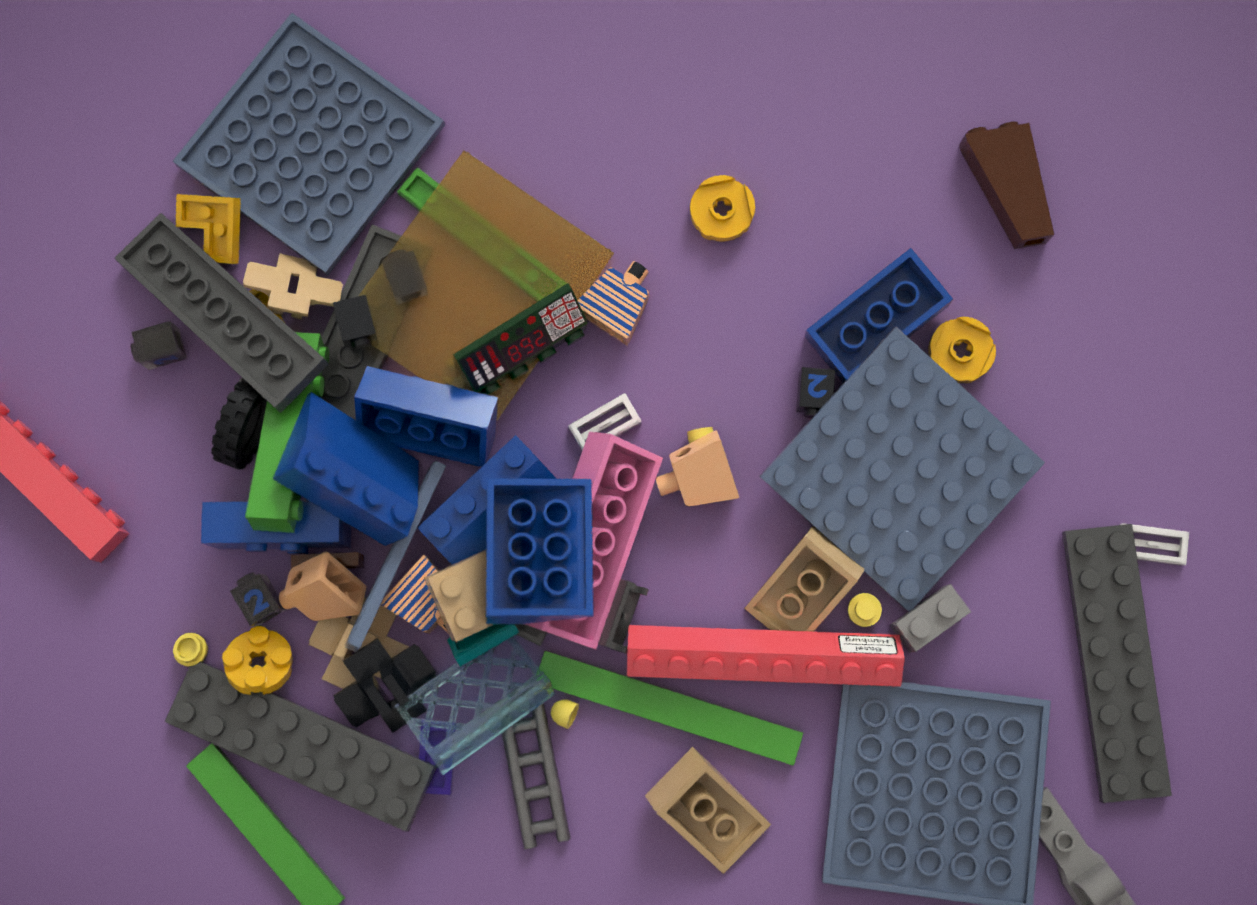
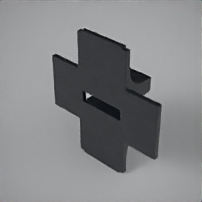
M377 638L343 660V663L356 681L333 695L340 710L355 728L380 714L393 733L427 711L415 692L425 683L435 678L436 671L420 647L416 646L415 643L391 658ZM379 671L382 681L394 697L391 701L373 676Z

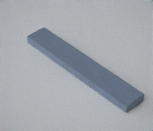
M435 461L428 468L418 489V509L408 537L392 544L345 642V648L354 652L360 649L446 465Z

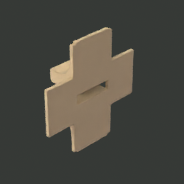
M281 253L279 254L277 267L250 261L247 264L242 284L245 288L265 293L269 297L267 308L273 309V313L282 315L283 312L292 313L291 316L302 319V316L308 317L309 307L319 304L334 307L333 302L340 301L343 287L340 281L316 276L317 267L307 260ZM291 275L299 277L296 294L288 292Z
M380 605L360 649L377 638L391 658L407 649L409 646L387 636L397 615ZM358 615L352 616L351 619L340 617L319 620L309 639L310 646L332 656L322 679L342 689L356 681L343 663V660L353 652L345 648V642ZM380 671L375 673L374 676L381 678Z

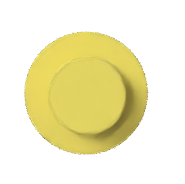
M858 594L848 604V616L858 626H872L881 617V604L872 594Z
M196 633L183 634L176 640L173 647L176 661L186 667L202 662L208 652L207 642Z

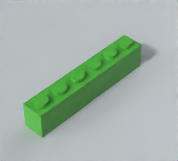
M295 332L329 363V348L325 347L319 333ZM322 372L281 413L267 401L245 516L253 530L295 533L296 521H301L303 501L300 500L301 496L273 480V477L307 394L312 392L317 396H323L324 377Z

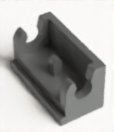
M620 580L598 642L599 645L627 654L628 647L624 646L623 643L640 595L647 596L649 589L637 586L635 583L627 580Z

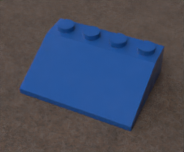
M308 393L273 480L384 546L408 537L418 509L419 460L314 393Z
M516 435L417 527L452 565L487 549V478L557 479Z
M487 478L486 624H527L593 617L592 479Z

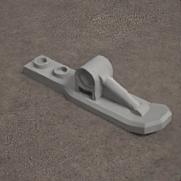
M1043 787L1039 839L1057 864L1060 881L1075 904L1136 905L1103 856L1088 847L1047 787Z

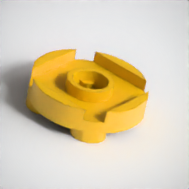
M727 175L713 176L704 180L695 191L690 202L692 223L701 236L707 240L725 242L740 237L749 230L755 213V200L750 189L745 184L743 186L740 182L735 181V178ZM719 201H723L725 206H731V210L727 211L726 216H721L713 210L717 208Z
M957 317L942 323L935 330L929 341L928 353L929 357L959 384H968L982 377L991 368L996 357V346L993 344V339L990 336L991 332L982 322L971 317ZM962 342L966 343V350L970 352V356H963L962 358L956 356V351L953 350L954 345L959 346Z
M255 626L250 631L237 636L222 655L228 682L234 689L247 695H251V692H262L264 695L278 690L287 682L292 672L293 658L289 643L283 636L268 630L264 626ZM265 657V665L263 667L260 665L250 666L253 658Z

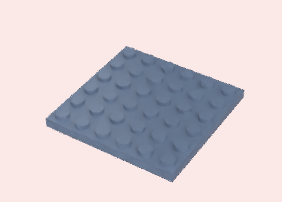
M291 13L175 157L173 162L217 196L241 198L240 212L328 276L444 128L445 122L298 16Z
M894 327L759 477L842 552L865 569L864 572L910 612L1045 462L898 327Z
M902 682L901 686L842 684L822 883L980 905H1033L1051 700Z

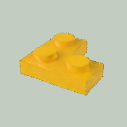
M176 194V226L204 229L203 251L217 263L239 264L241 198Z

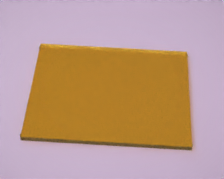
M463 150L359 294V296L366 295L378 337L377 340L371 341L372 346L417 377L469 390L454 366V353L567 283L571 286L578 300L593 285L614 253L611 249L606 248L473 157L469 152ZM538 359L527 366L529 371L520 378L512 381L508 377L499 383L501 389L491 395L498 397L496 422L539 362Z

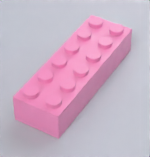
M589 432L573 479H592L593 617L527 623L525 625L596 650L661 466L662 457L612 434Z

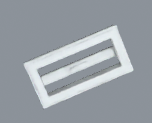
M624 393L568 425V428L583 451L589 432L599 433L630 415L632 417L631 420L607 433L618 437L641 424L642 421ZM622 404L626 407V409L580 434L578 429Z
M1132 525L1133 533L1180 539V545L1134 539L1135 546L1179 552V557L1136 552L1137 560L1181 566L1186 565L1189 532Z

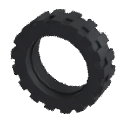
M241 379V383L238 382L234 386V391L229 393L227 403L223 405L220 411L221 417L215 425L216 434L213 435L212 444L214 446L211 449L214 461L238 470L246 468V465H249L253 460V455H256L258 452L267 400L244 379Z

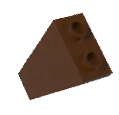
M1011 121L1000 125L996 129L987 130L986 127H977L969 130L959 144L960 151L1014 249L1046 244L1054 236V230L1030 123L1018 124L1017 121Z

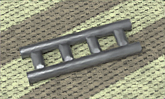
M544 704L531 706L532 717L514 721L512 720L511 711L497 713L524 849L537 847L535 836L556 832L557 842L571 839ZM535 730L539 750L519 754L515 734ZM542 764L546 784L526 788L522 768ZM549 798L553 818L533 822L529 802Z

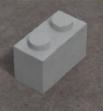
M949 584L937 590L910 612L905 613L890 624V627L896 635H900L901 642L911 653L921 649L971 611L953 586Z

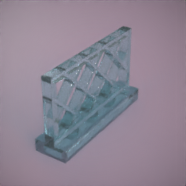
M514 636L507 639L508 643L512 646L510 659L493 658L494 650L497 647L495 646L461 667L456 662L409 695L410 701L402 706L399 704L395 705L396 710L442 775L555 695L551 681L543 671H540ZM517 654L522 660H516ZM473 663L485 664L482 679L465 677L467 667ZM491 665L509 666L506 681L488 680ZM514 667L529 668L534 675L524 683L512 682ZM445 683H456L454 699L437 697L439 687ZM463 684L480 686L478 701L460 700ZM486 688H504L502 699L496 703L484 702ZM418 702L429 703L425 719L411 718L406 710ZM435 704L452 706L449 722L432 720ZM458 707L476 708L474 719L467 724L456 723ZM418 726H424L423 732L420 731ZM430 727L447 729L445 739L435 747H432L427 740Z

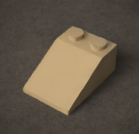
M812 526L744 609L769 630L814 632L857 583L865 569L849 558L817 528Z
M487 549L424 578L449 636L455 642L493 625L486 624Z
M694 747L645 795L656 813L723 874L771 826L770 822Z

